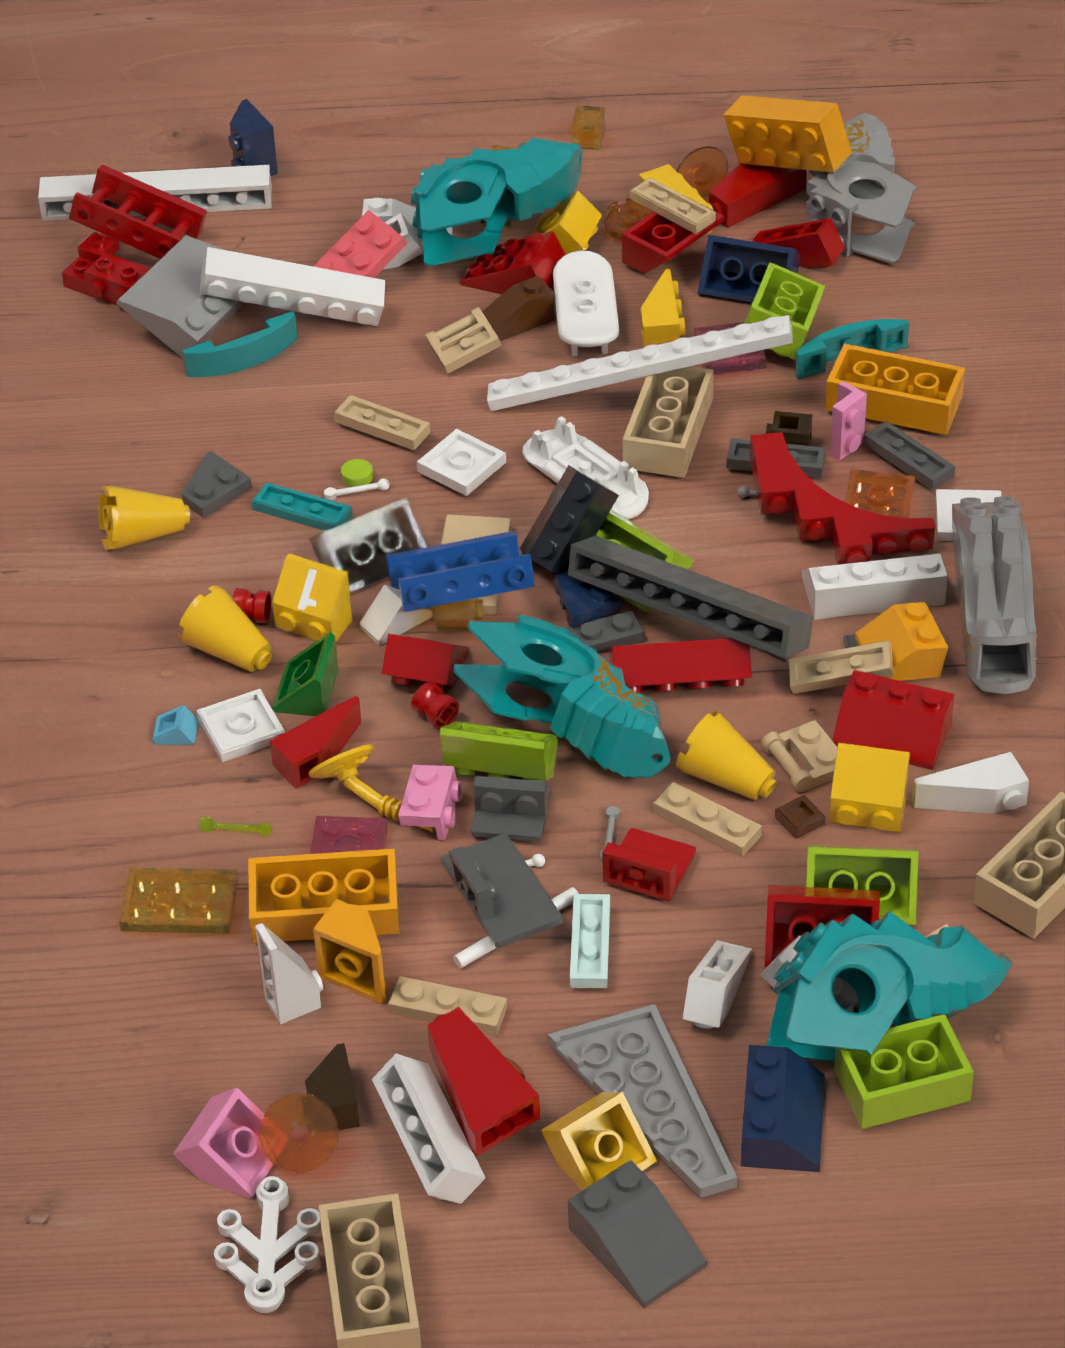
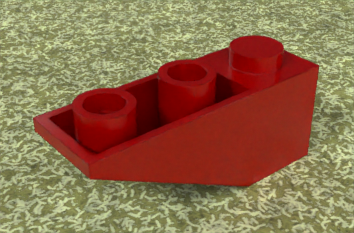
M356 695L339 703L322 714L270 740L272 765L295 789L315 779L310 778L309 771L320 763L338 755L361 724L359 697Z

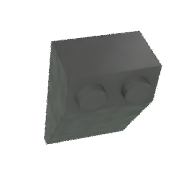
M629 1160L568 1200L569 1230L643 1308L707 1266L706 1259L660 1190L632 1160Z

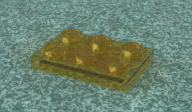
M130 867L119 920L121 932L230 934L238 885L237 869Z

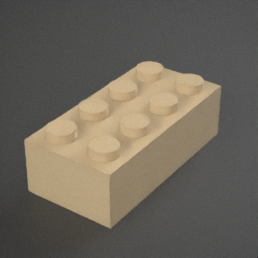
M689 366L646 377L623 437V461L629 464V469L633 467L640 472L685 478L713 400V369Z
M1062 791L976 874L973 903L1033 939L1065 908V793Z
M399 1194L318 1205L337 1348H421L420 1328Z

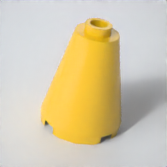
M111 485L102 486L101 488L106 494L99 495L98 517L99 529L105 530L107 534V539H101L105 550H116L184 530L185 524L190 522L189 506L184 505L183 500L180 498Z
M220 586L209 587L208 589L212 592L206 597L199 594L182 616L179 626L183 628V633H177V637L188 646L250 672L264 669L272 658L270 653L271 644L230 595Z
M713 710V715L708 713L697 724L686 740V743L689 744L687 754L685 755L680 752L677 757L676 768L681 772L755 801L761 796L767 798L777 783L773 779L775 771L717 710Z

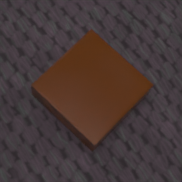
M805 795L775 809V818L795 839L825 825V816Z

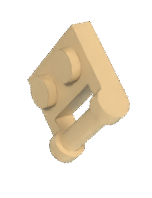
M479 307L470 310L471 314L435 333L432 330L425 334L429 346L438 357L447 374L502 346L497 334Z
M816 720L780 734L770 732L761 740L763 749L768 754H773L790 776L791 785L797 792H805L833 781L837 746ZM790 748L807 770H802L786 749Z

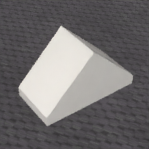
M384 585L359 625L360 629L380 646L387 642L388 633L400 635L433 617V612L429 608L404 612L400 590Z

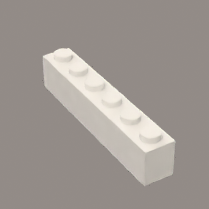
M207 247L202 266L200 294L378 326L384 308L385 280Z

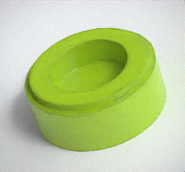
M363 459L347 461L341 467L342 482L348 487L370 484L373 480L372 465Z

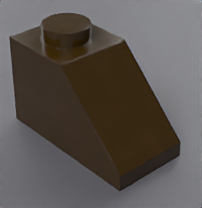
M345 1043L337 1044L305 1080L307 1096L300 1098L303 1120H311L314 1135L360 1126L357 1099Z

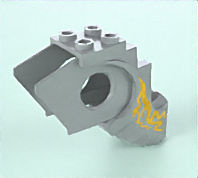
M863 112L844 122L852 153L835 173L809 170V173L814 178L807 182L806 193L810 196V199L806 201V213L809 215V222L827 218L832 219L845 246V249L841 252L844 256L848 257L856 252L894 264L899 261L909 232L915 226L914 222L904 216L913 192L918 187L895 173L894 149L891 148L892 138L888 137L887 127L876 116ZM852 215L885 225L884 229L873 235L855 234L851 232Z
M1010 496L995 497L994 502L981 503L980 498H962L960 503L952 504V531L956 589L961 597L960 614L968 678L981 691L1011 694L1027 690L1036 676L1037 629L1034 618L1030 548L1026 527L1023 522L1022 505L1019 501H1015L1014 497Z

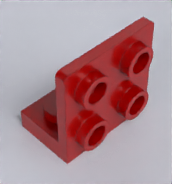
M630 828L620 846L610 842L605 846L602 852L603 882L670 902L696 855V847L639 829Z

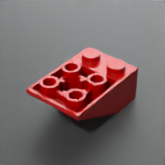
M554 231L543 234L536 232L518 240L517 238H511L504 243L497 244L493 254L476 256L474 261L466 268V273L459 282L462 286L502 295L511 286L539 276L551 288L554 284V267L566 253Z

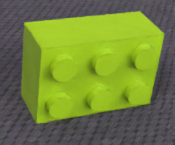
M770 262L744 324L764 321L770 317L789 315L792 324L793 343L769 349L782 357H789L795 360L796 352L801 348L809 331L825 285Z
M945 1014L889 1028L871 1055L860 1050L835 1049L834 1071L861 1129L971 1101L974 1071Z

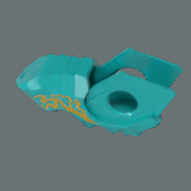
M519 615L516 623L468 622V630L502 662V665L454 664V673L491 709V713L525 721L531 719L551 724L550 729L557 736L568 740L573 747L580 749L588 759L597 761L605 770L609 768L614 773L616 771L625 778L626 776L650 778L670 763V753L664 734L660 730L661 718L656 703L652 699L636 693L625 686L622 669L610 665L596 652V649L579 641V637L569 633L564 627H557L546 621L524 615ZM515 682L540 690L550 696L551 704L542 709L522 706L507 695L506 686L509 683ZM654 754H660V755H661V756L658 757V758H653V757H652V755H654Z

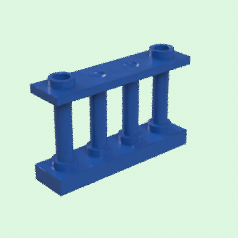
M514 531L385 555L390 587L400 589L404 612L535 587L530 553L519 555L517 534Z

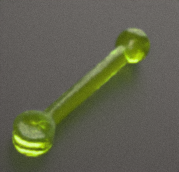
M204 817L199 821L200 829L203 832L223 829L259 832L262 836H268L272 832L271 825L266 822L260 825L213 822L210 817Z

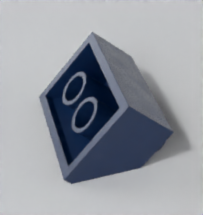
M708 235L697 294L752 303L769 263L771 262L794 273H798L801 254L795 248Z
M749 1045L742 1127L741 1167L820 1172L825 1074L788 1047Z

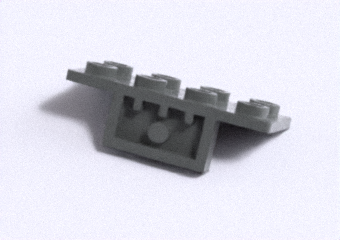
M506 833L465 848L463 846L458 847L441 857L442 865L495 947L505 946L563 923L561 913Z

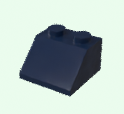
M248 99L242 100L229 123L231 135L228 137V141L233 150L231 166L270 165V175L278 174L273 126Z

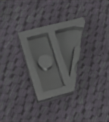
M209 451L182 492L183 503L204 518L252 488L251 478L214 452Z

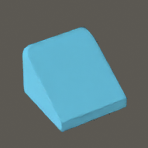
M185 705L161 714L156 719L152 742L159 745L194 744L199 721Z

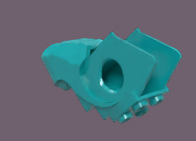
M531 137L530 141L519 144L520 148L509 150L474 148L469 156L446 158L442 165L432 164L429 169L423 168L418 186L412 189L411 204L416 205L413 227L418 228V238L423 239L424 265L436 266L484 254H493L507 219L510 221L532 218V214L544 212V209L556 208V203L564 202L566 198L575 192L581 176L583 161L581 146L574 143ZM484 219L486 221L485 230L476 237L458 238L452 236L446 229Z
M891 911L886 913L880 922L876 920L871 925L854 914L848 916L844 922L837 923L831 920L825 925L820 922L811 933L805 932L793 948L798 954L791 962L785 961L773 977L777 983L772 991L778 997L766 1046L788 1047L803 1059L835 1062L836 1048L860 1050L871 1055L892 1023L895 1026L943 1014L949 1019L987 998L1007 976L1008 971L1012 967V961L1003 953L996 956L962 925L943 927L939 930L938 934L930 935L926 938ZM835 977L847 981L855 989L859 999L858 1013L848 1012L836 1002L833 995Z

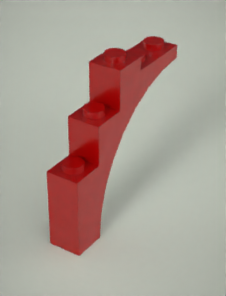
M782 432L750 435L749 458L761 514H779L793 511L799 541L832 538L837 565L871 561L872 554L933 549L936 528L933 518H903L881 515L850 505L835 498L816 485L800 469L788 450Z

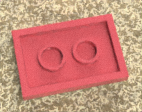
M368 210L313 267L375 278L408 243L399 233Z

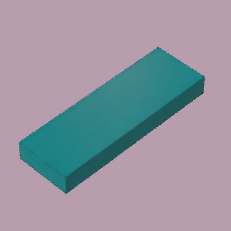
M268 482L265 483L252 500V509L254 511L334 534H339L352 516V506Z

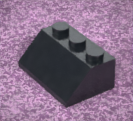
M568 465L519 549L524 554L530 553L532 560L555 574L568 571L571 544L597 534L619 495Z

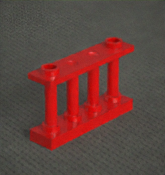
M102 164L97 169L92 189L93 195L89 198L77 192L74 195L69 219L162 259L183 239L182 236L184 234L195 239L201 235L207 210ZM106 199L120 206L118 209H114L102 202ZM133 211L145 216L146 219L142 221L128 214ZM161 223L173 230L169 233L155 227V225Z

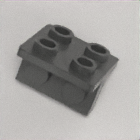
M475 776L473 785L475 812L471 826L472 836L492 838L506 833L511 840L534 842L542 840L551 793L550 786L546 785L545 781Z

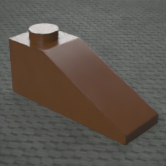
M539 276L530 278L511 286L484 309L482 313L497 334L499 340L502 341L554 321V292Z

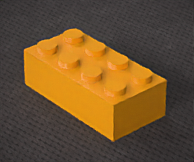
M741 95L723 114L738 162L742 164L835 173L852 153L838 103Z
M844 344L827 379L825 410L832 411L833 406L837 404L838 384L844 381L867 393L866 419L880 422L888 421L901 427H910L947 435L963 397L965 368Z
M395 848L248 858L249 921L253 943H257L255 926L261 923L282 941L314 939L313 928L336 899L348 904L358 905L363 910L368 911L376 935L400 934Z

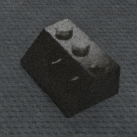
M406 497L309 538L319 563L348 572L350 592L388 576L385 555L427 547Z

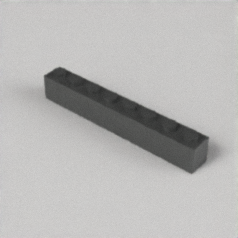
M596 535L571 544L568 576L785 659L809 648L813 616Z

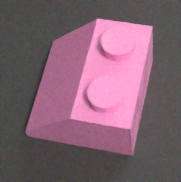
M236 1087L210 1098L173 1155L199 1180L249 1199L254 1196L258 1185L265 1179L290 1138Z

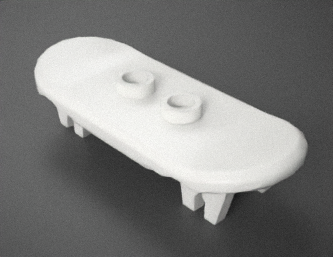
M591 251L571 252L563 256L553 270L559 338L570 344L571 356H578V347L601 346L602 354H608V343L615 340L619 335L612 267L604 257Z
M562 416L557 419L555 429L533 432L532 437L523 446L525 460L557 484L567 466L570 465L618 494L619 497L614 503L612 510L627 519L640 515L648 504L649 491L646 483L638 477L637 470L633 467L629 469L628 463L625 461L620 462L591 440L578 435L575 432V425L571 422L566 424V419Z

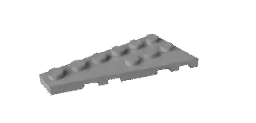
M655 1004L547 1034L550 1047L597 1094L602 1092H623L650 1148L700 1198L737 1187L736 1173Z

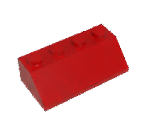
M733 638L609 647L610 665L622 669L625 686L636 693L642 692L641 686L655 685V691L676 690L675 683L689 682V689L710 688L709 681L723 680V687L743 686L744 679L752 678L750 645Z

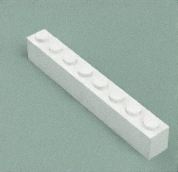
M270 165L123 173L207 210V212L272 208ZM96 174L40 177L38 200L42 221L70 220L69 215L74 195L78 192L90 198L93 195L92 189ZM106 199L102 202L114 209H118L120 206ZM133 211L128 214L130 216H142Z

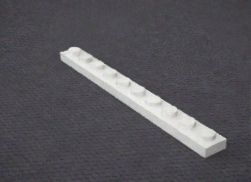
M789 315L770 317L756 323L740 324L734 328L721 331H709L703 335L690 338L683 337L664 344H652L629 352L621 351L611 356L598 359L591 358L568 366L560 365L554 369L530 372L524 376L511 379H499L488 384L487 403L490 411H495L793 343L791 320Z

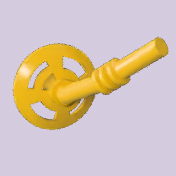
M372 744L356 747L338 754L309 771L310 778L337 777L339 783L343 782L345 787L376 808L379 815L399 821L398 815L402 801H398V799L388 795L383 797L356 777L359 775L356 768L366 761L375 750ZM418 826L433 833L436 831L435 827Z

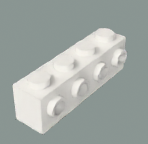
M395 1054L374 1076L372 1081L427 1194L439 1200L444 1199L462 1204L486 1177L429 1064Z

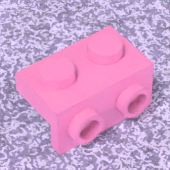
M844 381L838 384L837 404L832 408L830 456L839 461L851 452H855L864 443L867 393Z
M412 766L398 815L401 826L435 827L438 840H446L449 828H453L455 825V804L460 802L462 798V782L457 781L454 766Z

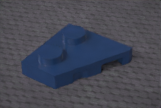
M568 571L555 574L553 586L556 594L560 596L562 609H567L568 611L567 622L569 626L574 627L620 612L622 600L612 592L568 576Z

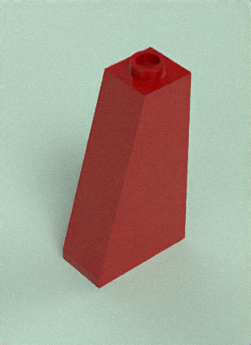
M740 163L709 191V203L714 211L725 216V221L721 224L729 228L806 189L807 170Z
M460 1007L446 1014L439 1015L433 1022L427 1024L429 1049L467 1142L476 1157L540 1119L539 1094Z

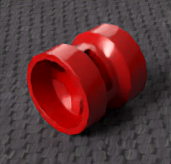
M236 588L232 599L249 619L253 618L256 623L267 624L272 607L271 592L259 590L254 595L248 589Z
M433 682L420 686L412 697V709L420 716H427V721L437 729L451 724L458 714L459 703L450 695H444L443 690Z

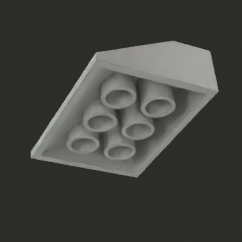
M187 235L116 302L117 305L182 358V350L206 342L245 304L242 301L200 294L202 266L207 247L221 248Z

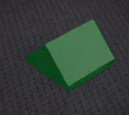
M331 632L327 633L287 661L272 706L275 712L316 717L326 711L338 673L334 634Z

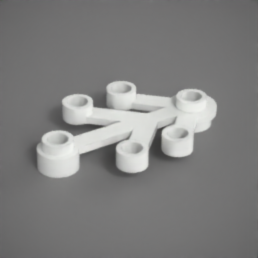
M275 1176L263 1179L256 1189L258 1205L263 1210L260 1240L242 1225L241 1216L236 1210H224L217 1217L220 1234L232 1238L259 1263L257 1274L239 1260L236 1245L225 1242L218 1245L214 1250L216 1266L221 1270L231 1273L245 1286L244 1295L247 1304L259 1313L275 1311L284 1300V1287L305 1270L316 1267L320 1261L318 1246L310 1241L302 1242L308 1236H314L321 1230L320 1214L317 1210L307 1208L300 1211L297 1215V1224L277 1239L279 1212L287 1207L289 1194L286 1183ZM307 1220L315 1221L313 1224L310 1225L304 1224V1222ZM228 1221L235 1222V1224L231 1226L224 1225ZM296 1247L295 1259L275 1273V1263ZM305 1253L313 1254V1256L309 1258L301 1257ZM225 1254H231V1255H233V1256H232L231 1258H229V1259H222V1258H221V1257H222L223 1255H225Z

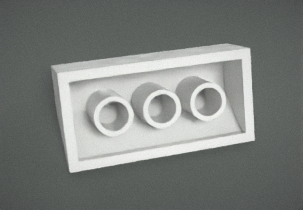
M941 554L804 569L801 573L814 620L880 613L886 611L894 604L925 602L928 607L943 606L946 601L948 576Z

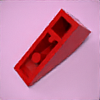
M831 218L762 230L752 240V242L797 249L801 254L799 266L807 268L817 266L822 268L829 267L837 261V257L845 249Z

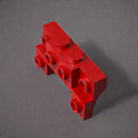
M93 232L77 247L79 257L62 272L63 285L66 288L117 305V300L151 268L114 256L120 249L119 241Z

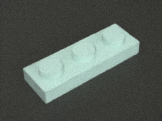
M574 894L570 988L608 987L610 894Z

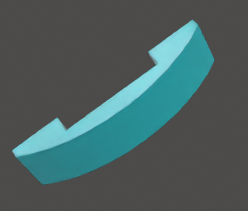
M291 311L266 320V329L216 347L209 340L182 350L185 374L187 377H211L230 374L251 368L275 357L298 338L295 313Z
M875 319L855 322L826 331L808 341L796 352L795 376L797 379H802L826 372V363L837 360L844 344L889 353L907 348L909 322L903 319Z

